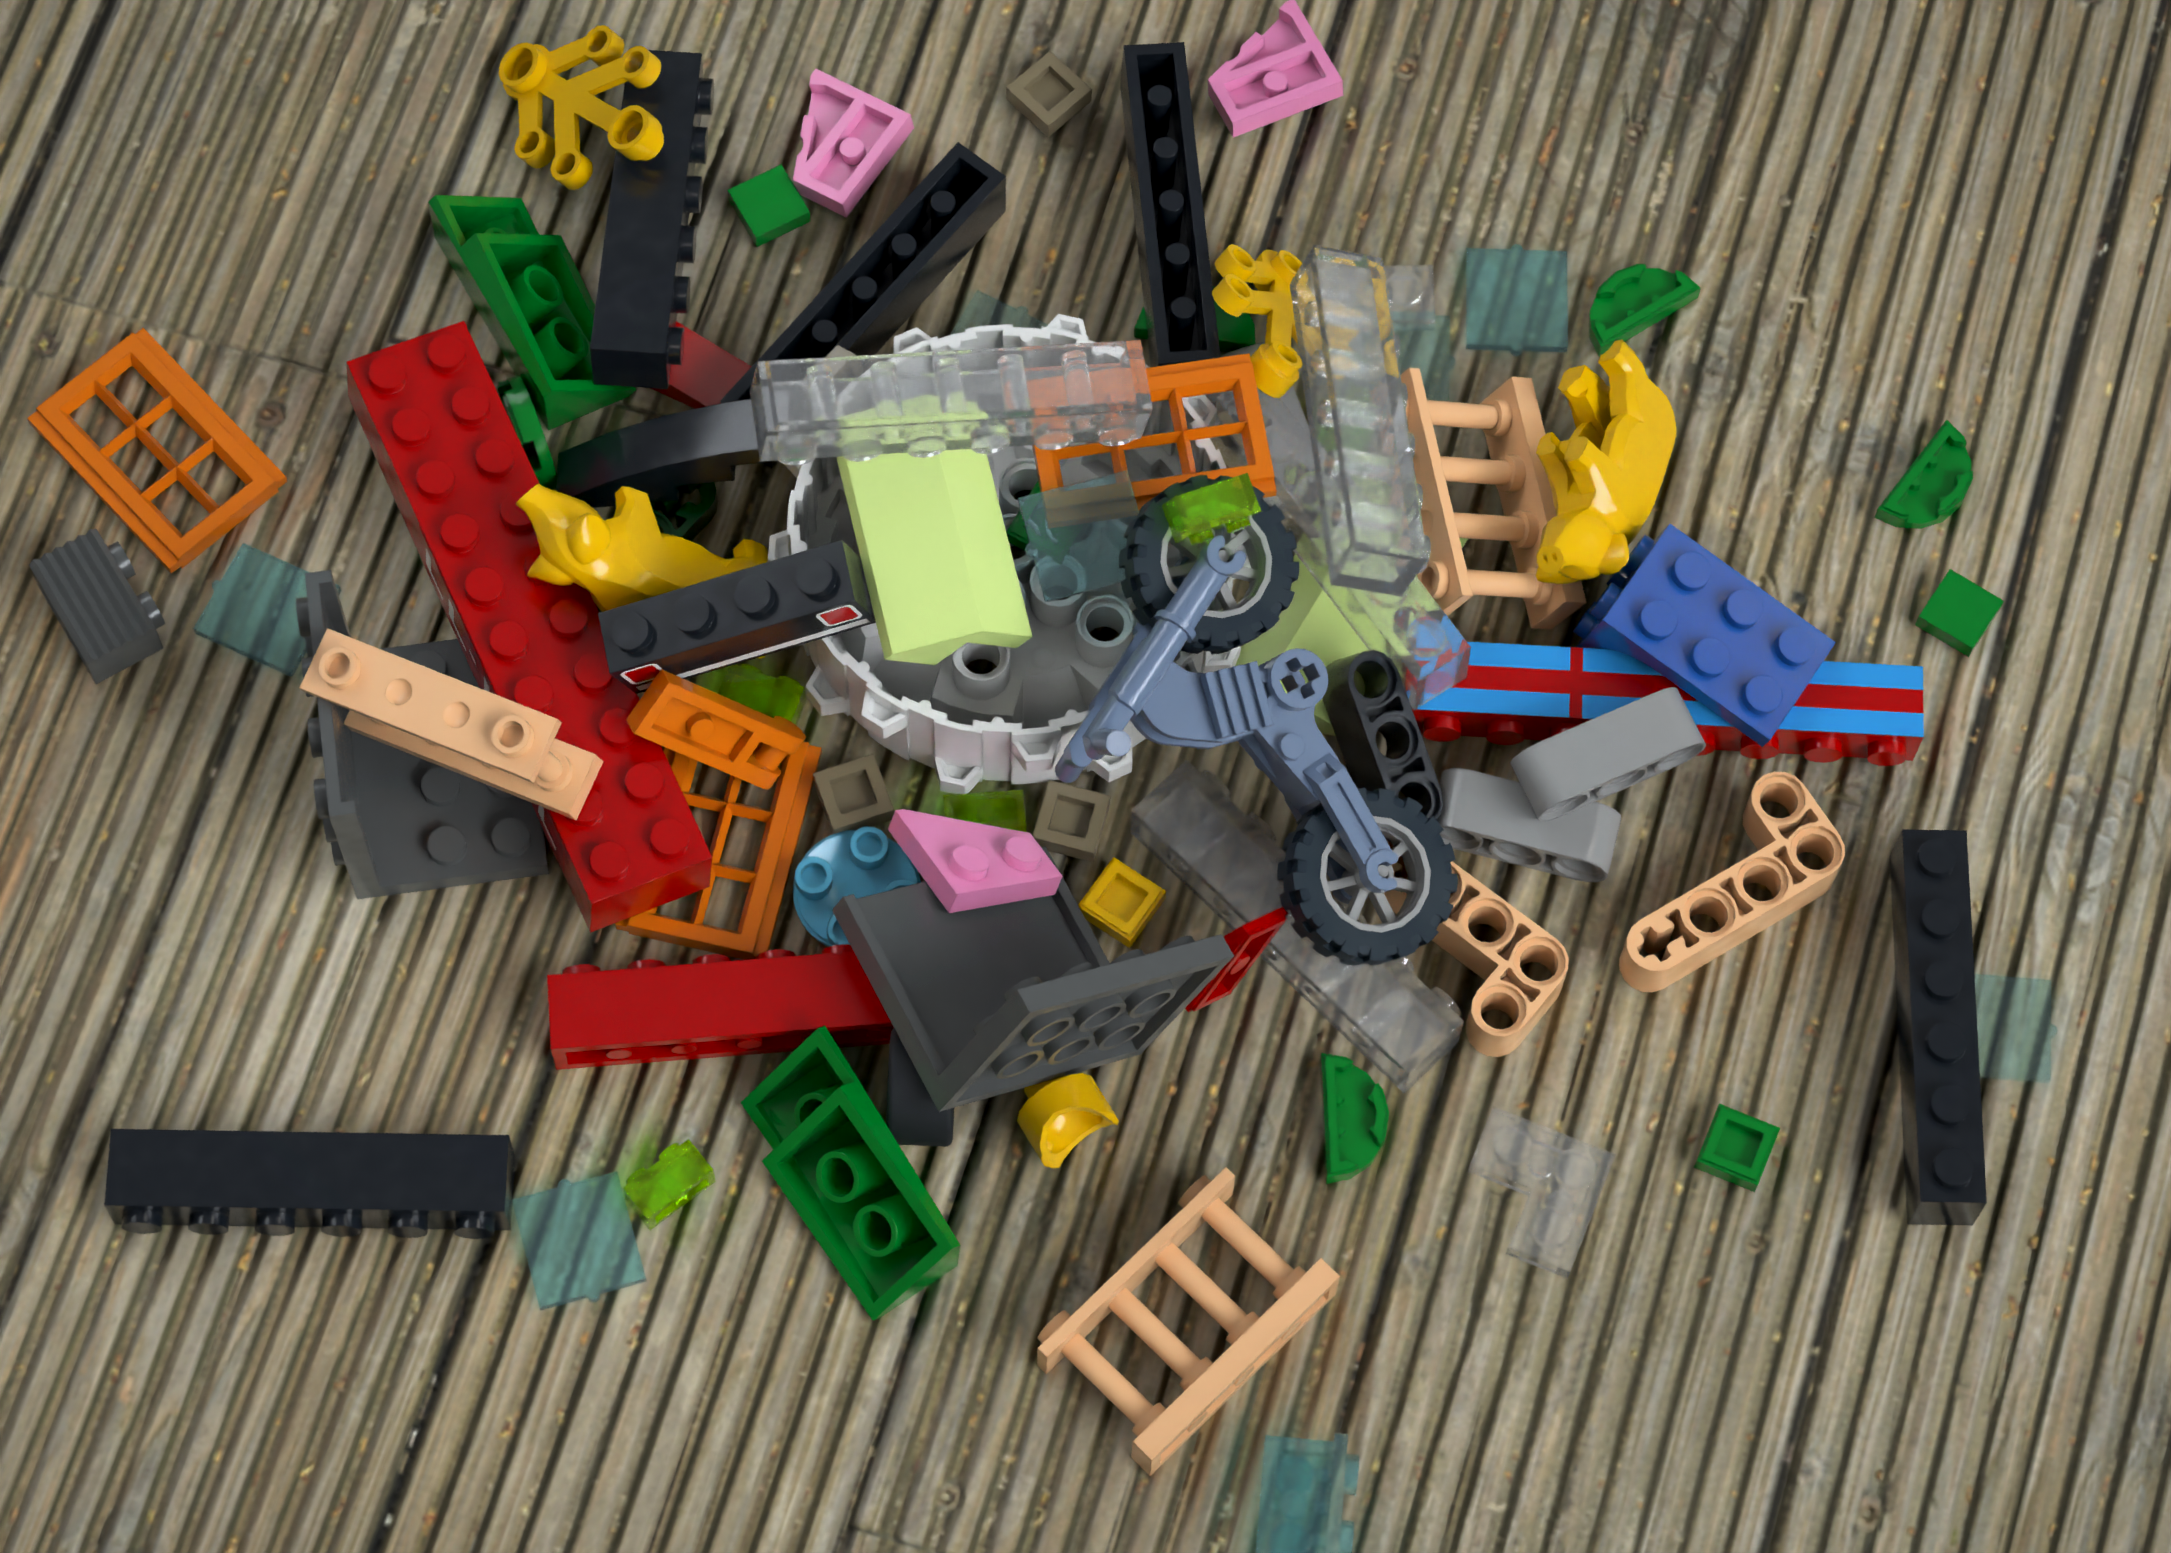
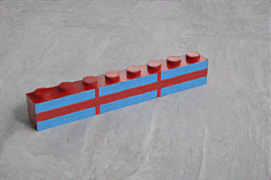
M1415 639L1410 661L1409 702L1421 734L1426 739L1437 742L1454 741L1460 738V736L1486 737L1489 742L1497 745H1515L1523 742L1524 739L1545 740L1652 693L1671 687L1678 689L1706 743L1704 750L1696 756L1707 755L1715 750L1740 751L1741 755L1751 759H1768L1781 753L1804 755L1807 760L1819 763L1834 762L1842 757L1867 758L1868 762L1878 766H1894L1902 764L1905 760L1913 761L1924 738L1923 666L1823 661L1771 740L1762 747L1650 666L1629 655L1613 650Z

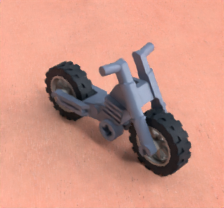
M1198 475L1189 478L1185 482H1177L1144 504L1139 510L1137 518L1130 522L1123 538H1126L1127 542L1126 547L1120 550L1119 568H1125L1126 579L1121 581V586L1125 598H1132L1137 608L1132 612L1139 622L1132 630L1134 638L1089 704L1087 716L1065 747L1063 755L1055 766V774L1062 782L1071 783L1078 779L1084 768L1092 760H1099L1104 755L1123 756L1128 753L1131 747V739L1123 729L1129 720L1145 738L1161 745L1197 748L1198 750L1211 749L1238 741L1254 760L1257 768L1263 771L1282 792L1285 802L1298 824L1296 830L1289 833L1284 841L1282 850L1286 851L1285 860L1278 863L1277 881H1283L1284 893L1279 894L1281 905L1285 911L1290 910L1295 920L1291 924L1295 932L1301 938L1308 937L1315 944L1312 949L1325 957L1333 955L1340 959L1339 963L1345 965L1369 964V966H1374L1408 956L1416 952L1415 950L1434 939L1439 933L1436 930L1438 925L1447 921L1451 914L1453 905L1448 902L1450 894L1457 892L1458 884L1457 874H1452L1450 862L1456 860L1451 843L1444 844L1439 834L1444 829L1434 816L1427 818L1420 812L1423 806L1410 797L1401 800L1395 796V791L1378 788L1374 791H1368L1366 788L1357 789L1347 769L1340 763L1315 722V705L1326 693L1328 673L1322 660L1313 652L1299 648L1290 649L1259 666L1257 661L1208 673L1189 672L1173 662L1180 650L1193 654H1199L1202 651L1220 654L1240 647L1268 631L1280 620V613L1289 607L1295 593L1290 591L1291 585L1299 576V562L1293 561L1292 553L1297 548L1294 534L1292 531L1286 532L1281 522L1285 519V516L1276 504L1270 507L1262 500L1265 495L1263 492L1252 485L1246 488L1236 485L1237 479L1221 475L1216 479H1208L1207 475ZM1200 519L1201 548L1179 532L1177 528L1185 522ZM1214 521L1231 530L1236 536L1225 544L1223 536L1218 535L1215 537ZM1168 542L1186 555L1179 559L1174 567L1170 568L1167 566ZM1242 544L1246 549L1251 568L1243 566L1246 560L1245 552L1240 550L1233 554V551ZM1228 577L1249 582V588L1244 598L1238 604L1226 583ZM1217 596L1223 610H1207ZM1301 669H1303V671H1304V673H1305V675H1306V677H1307V679H1308V681H1309V682L1306 683V684H1305V680H1304L1302 674H1301L1300 671H1299V670H1301ZM1280 680L1282 681V683H1283V685H1284V687H1285L1287 693H1285V691H1284V689H1283V687H1282V685H1281V683H1280ZM1386 840L1391 842V844L1393 845L1392 848H1390ZM1400 856L1403 858L1408 880L1394 877L1392 864L1396 863ZM1326 873H1327V875H1328L1329 878H1330V881H1328V882H1327V878H1326ZM1396 890L1407 893L1406 899L1396 915L1384 892ZM1331 891L1337 900L1349 904L1346 913L1342 911L1332 898ZM1368 896L1382 922L1381 924L1369 925L1357 921Z

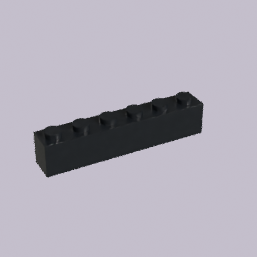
M1184 42L1124 45L1120 90L1151 367L1219 358L1221 355L1215 303L1212 296L1213 286ZM1217 393L1205 394V395H1206L1207 398H1209V397H1216V394H1217Z
M649 50L660 60L661 72L656 81L646 88H636L629 81L625 82L621 110L631 105L643 107L661 123L664 144L660 152L654 158L647 161L629 160L616 150L590 355L593 384L668 389L671 365H682L684 328L676 327L677 313L688 314L690 277L682 276L683 263H694L696 226H688L689 213H700L702 176H694L696 163L706 164L708 127H700L701 115H712L714 79L703 78L702 53Z
M957 142L723 397L720 403L789 394L794 408L793 430L808 429L812 422L797 387L803 382L810 370L820 364L837 345L856 354L863 369L1006 211V176ZM768 462L765 464L772 469L777 464V462Z
M1902 829L1890 855L1907 1224L1973 1226L1987 1203L1967 830Z
M111 1129L104 1206L115 1224H122V1229L139 1234L158 1233L162 1230V1225H188L190 1231L205 1235L227 1233L229 1226H255L256 1232L271 1236L293 1234L295 1227H320L324 1234L337 1237L357 1236L361 1234V1228L388 1229L389 1234L403 1238L426 1236L428 1229L454 1230V1234L459 1237L484 1239L492 1237L494 1230H511L515 1153L509 1135Z

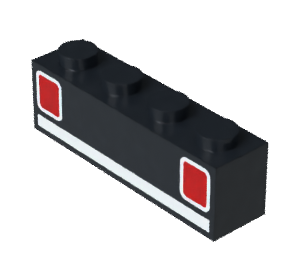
M843 540L598 613L609 672L636 694L645 692L661 669L683 679H688L876 623L861 558Z

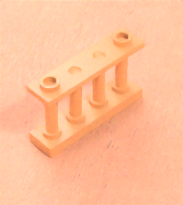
M1408 368L1376 396L1378 417L1384 429L1417 572V586L1423 598L1428 623L1441 622L1473 595L1523 598L1530 626L1534 629H1553L1587 603L1581 580L1568 584H1552L1540 582L1535 576L1538 568L1536 554L1540 546L1542 530L1548 521L1556 516L1547 474L1536 454L1539 440L1545 435V430L1532 378L1510 377L1480 404L1427 400L1420 368ZM1433 425L1482 429L1485 433L1491 460L1440 456ZM1446 481L1496 485L1504 516L1453 512ZM1460 538L1509 541L1518 572L1467 569Z
M328 628L299 687L303 692L349 709L343 724L353 732L574 820H577L604 762L596 754L556 739L555 736L562 723L557 718Z
M1227 1167L1212 1181L1206 1175L1195 1181L1178 1202L1183 1208L1080 1308L1072 1315L1066 1310L1058 1313L1042 1329L1037 1338L1042 1343L1037 1349V1366L1045 1374L1066 1357L1135 1425L1132 1432L1137 1438L1132 1443L1131 1458L1149 1476L1182 1446L1337 1292L1340 1276L1322 1258L1307 1272L1301 1266L1293 1269L1225 1204L1233 1195L1235 1175ZM1205 1221L1276 1288L1272 1295L1277 1301L1261 1317L1254 1311L1246 1314L1178 1248ZM1158 1266L1229 1333L1226 1341L1231 1346L1214 1363L1208 1357L1200 1360L1131 1293ZM1112 1311L1182 1379L1179 1386L1184 1392L1167 1408L1160 1402L1153 1406L1085 1339Z

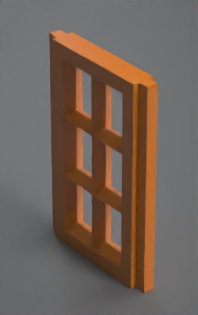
M144 328L136 334L131 333L36 407L37 411L27 418L29 424L171 574L179 567L184 568L278 493V489L287 482V478L282 471ZM131 366L163 398L162 401L139 419H136L106 388V385ZM95 394L127 426L125 430L102 448L69 415ZM172 408L205 442L179 463L146 430L147 427ZM135 437L169 470L143 492L110 459V456ZM213 451L246 484L220 506L187 473ZM177 480L209 513V515L184 535L151 502V500Z
M1249 353L1023 386L1025 410L1047 529L1136 517L1144 504L1166 488L1177 482H1185L1189 478L1198 475H1207L1208 479H1216L1220 475L1229 476L1237 479L1236 485L1246 488L1252 485L1265 494L1263 498L1276 496L1275 475ZM1233 390L1239 422L1188 429L1182 398ZM1168 400L1174 431L1122 439L1116 407ZM1102 409L1108 441L1062 448L1056 447L1051 417ZM1241 433L1247 465L1196 472L1190 441ZM1177 443L1182 469L1181 475L1130 482L1124 450ZM1110 452L1116 484L1064 491L1059 460Z
M803 741L795 754H786L781 761V774L778 778L771 808L768 810L736 803L742 780L732 775L729 777L724 799L691 793L690 788L698 761L665 747L664 753L688 805L720 812L709 850L713 857L710 887L698 891L690 921L657 914L656 907L615 923L616 929L627 931L631 935L739 959H757L758 954L768 951L771 946L814 785L813 773H816L818 770L822 748L809 745V742ZM760 742L754 751L758 752L763 743ZM732 815L766 822L753 871L719 863ZM716 876L750 884L737 931L703 924Z

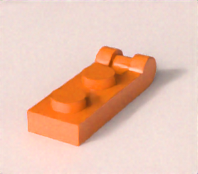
M663 669L659 671L626 719L634 734L763 789H770L781 774V770L778 767L787 753L795 754L806 738L798 726L784 717L774 716L772 718ZM762 742L763 745L758 752L754 751L759 743Z

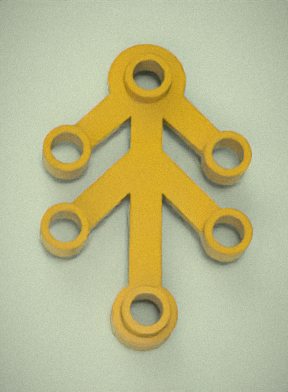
M605 25L596 26L585 37L552 51L539 44L520 43L513 46L501 60L499 78L503 83L506 93L518 101L519 136L514 146L515 154L529 166L536 169L546 166L553 159L550 171L554 179L569 190H577L583 187L592 175L593 164L589 158L580 152L579 117L607 132L610 145L627 159L647 161L654 158L664 144V134L659 120L641 106L631 105L620 111L594 95L628 81L636 88L649 87L656 81L661 72L660 60L643 46L632 47L622 56L624 51L623 39ZM588 60H592L599 66L569 80L558 75ZM543 96L554 101L555 139L542 130Z
M1230 244L1214 262L1217 271L1223 277L1212 290L1215 302L1225 312L1235 317H1239L1242 313L1267 315L1265 344H1261L1250 356L1257 388L1273 398H1281L1299 379L1298 370L1302 367V360L1291 347V337L1310 361V366L1316 376L1329 386H1339L1353 370L1350 360L1343 351L1354 341V335L1351 329L1338 317L1331 314L1324 317L1308 295L1310 287L1306 279L1308 272L1304 264L1292 253L1281 250L1279 253L1273 250H1264L1257 257L1256 261L1244 249L1234 244ZM1246 282L1254 283L1258 291L1252 290Z

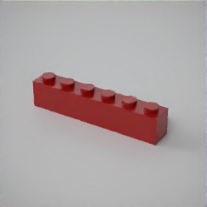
M849 944L827 947L822 950V954L796 956L790 950H768L758 954L757 959L731 961L730 957L725 955L710 954L693 959L692 964L666 966V963L660 960L645 959L628 964L627 969L601 971V968L595 965L579 964L566 967L562 970V974L547 975L550 1045L556 1070L793 1052L817 1028L826 1026L839 1048L890 1044V1034L894 1028Z

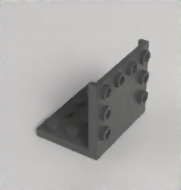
M331 570L305 573L307 597L296 598L299 632L301 637H305L308 656L307 658H302L303 679L327 628L351 637ZM457 639L381 649L479 688ZM306 693L307 697H314L313 695ZM317 697L319 717L308 719V734L312 757H323L325 778L314 780L318 818L323 819L327 843L331 842L335 866L346 865L357 900L549 874L545 832L531 802L353 732L343 724L349 709Z
M1046 846L1041 847L1043 851L1047 854V856L1050 858V860L1053 862V864L1056 866ZM1063 877L1055 895L948 913L926 882L857 899L854 894L844 896L832 909L939 1112L1142 1054L1234 957L1223 935L1220 934L1194 941L1192 936H1183L1170 942L1160 951L1145 955L1142 949H1135L1124 953L1109 963Z

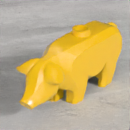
M1622 339L1614 341L1609 350L1600 355L1598 363L1609 377L1610 387L1586 365L1572 367L1564 372L1558 389L1568 400L1576 429L1569 440L1560 441L1553 432H1549L1540 438L1536 454L1547 474L1556 516L1548 521L1542 530L1540 546L1536 554L1538 568L1535 576L1538 581L1543 583L1568 584L1579 580L1593 579L1601 574L1612 575L1619 572L1628 563V545L1636 538L1655 504L1676 438V421L1672 406L1667 396L1648 378L1639 357Z
M540 484L535 485L516 502V505L525 512L531 521L541 552L530 567L527 576L560 586L575 583L589 592L593 602L602 612L768 562L767 548L754 540L743 539L733 549L734 558L725 559L709 552L697 543L675 535L661 533L648 494L631 487L622 486L615 493L616 510L613 518L603 520L598 512L585 501L548 489Z

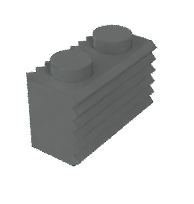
M90 529L86 535H78L74 541H67L63 547H56L52 553H44L40 559H33L29 564L39 589L95 684L163 649L156 629L165 625V621L148 591L136 596L127 579L136 575L118 541L107 547L98 530Z

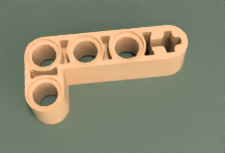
M1774 771L1763 775L1756 781L1743 813V827L1757 848V852L1640 919L1631 927L1619 959V970L1623 979L1632 988L1641 992H1656L1668 987L1821 897L1831 888L1845 857V845L1841 836L1813 796L1796 776L1787 772ZM1767 801L1780 803L1788 810L1790 816L1785 818L1772 817L1763 810L1761 803ZM1803 852L1816 854L1824 861L1826 868L1820 870L1807 868L1799 861L1797 854ZM1750 883H1759L1766 886L1771 891L1773 899L1768 901L1753 899L1746 893L1743 886ZM1697 914H1706L1713 917L1718 922L1720 930L1713 933L1703 932L1692 924L1690 917ZM1672 935L1674 941L1669 943V940ZM1642 948L1649 954L1645 958L1640 954ZM1666 948L1660 962L1654 954Z
M1386 840L1390 848H1392L1393 845L1391 844V842ZM1400 856L1398 861L1392 864L1394 877L1401 878L1402 876L1408 880L1403 858ZM1452 861L1450 862L1452 874H1457L1458 877L1457 892L1450 894L1448 903L1453 905L1451 914L1447 921L1438 925L1436 930L1439 933L1432 941L1485 980L1472 1000L1466 1021V1035L1469 1043L1476 1051L1486 1056L1501 1057L1510 1054L1521 1044L1557 1000L1568 971L1569 957L1565 947L1555 937ZM1396 890L1384 892L1393 912L1397 914L1406 899L1407 893ZM1477 924H1488L1499 932L1501 938L1490 943L1481 942L1475 939L1469 929ZM1530 962L1543 964L1551 971L1552 977L1545 981H1534L1522 972L1521 966ZM1492 1009L1501 1010L1512 1018L1514 1024L1509 1028L1495 1029L1486 1024L1481 1014Z

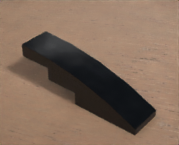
M789 394L726 402L664 415L608 432L558 453L555 491L585 501L592 508L616 506L615 493L622 486L648 494L650 503L679 501L680 485L735 481L736 465L783 461L782 451L793 431L794 408Z

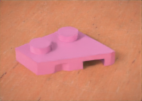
M1289 0L1279 8V19L1263 35L1255 32L1241 46L1238 56L1230 61H1226L1208 79V95L1234 138L1343 96V80L1296 1Z
M815 69L810 76L809 86L812 94L808 115L803 117L800 134L803 147L796 158L793 182L800 195L847 218L912 132L914 125L911 114Z
M906 809L895 810L888 828L948 913L1055 895L1063 877L1031 833Z

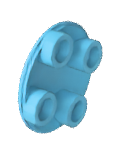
M865 826L857 830H847L832 834L816 843L805 854L795 870L793 901L801 923L816 940L827 947L841 944L850 945L832 911L842 897L854 894L857 899L918 884L921 881L918 870L900 845L888 838L882 830Z

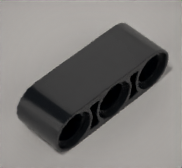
M1375 650L1364 651L1335 660L1326 667L1328 687L1322 699L1348 772L1357 789L1366 788L1368 791H1374L1378 788L1389 789L1396 792V797H1398V793L1401 791L1406 798L1410 797L1423 806L1420 812L1427 818L1434 816L1437 820L1443 807L1442 791L1399 671L1393 660L1386 654ZM1355 670L1361 674L1364 680V696L1355 687ZM1377 731L1386 740L1387 750L1385 756L1380 753L1376 745Z

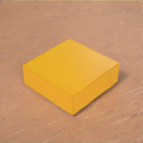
M1113 857L1078 906L1088 922L1130 948L1165 901L1166 890Z

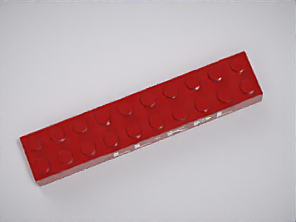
M465 321L347 361L349 400L479 688L559 719L562 723L555 736L556 739L596 754L604 761L577 820L531 803L590 933L710 887L713 857L661 745L634 734L626 721L640 699L635 692L609 672L598 616L599 611L589 592L575 583L560 586L527 576L530 567L541 552L532 523L525 512L516 505V502L531 488L540 483Z

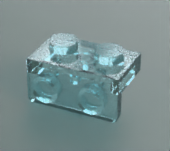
M1334 1433L1333 1441L1265 1435L1255 1553H1352L1354 1521L1342 1520L1344 1494L1356 1495L1359 1455L1347 1454L1348 1434Z

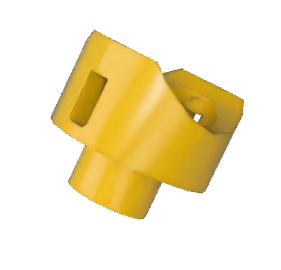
M1084 1073L1071 1074L1025 1087L1024 1092L1028 1100L1020 1109L1017 1118L1019 1126L1043 1165L1053 1169L1060 1168L1071 1150L1086 1136L1099 1128L1118 1125L1119 1122L1092 1076Z

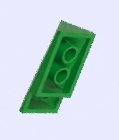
M435 195L428 201L436 241L515 375H519L522 378L532 403L548 431L625 399L636 391L635 387L593 384L590 344L595 304L562 236L539 235L522 198Z
M826 1026L817 1028L741 1104L773 1149L762 1160L763 1164L874 1321L957 1267L961 1245Z

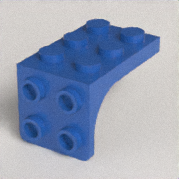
M1669 524L1655 540L1646 534L1640 539L1629 554L1628 563L1619 572L1610 576L1606 582L1608 585L1597 602L1594 601L1573 630L1575 634L1582 638L1577 644V648L1613 650L1645 663L1762 747L1771 740L1836 643L1672 524Z

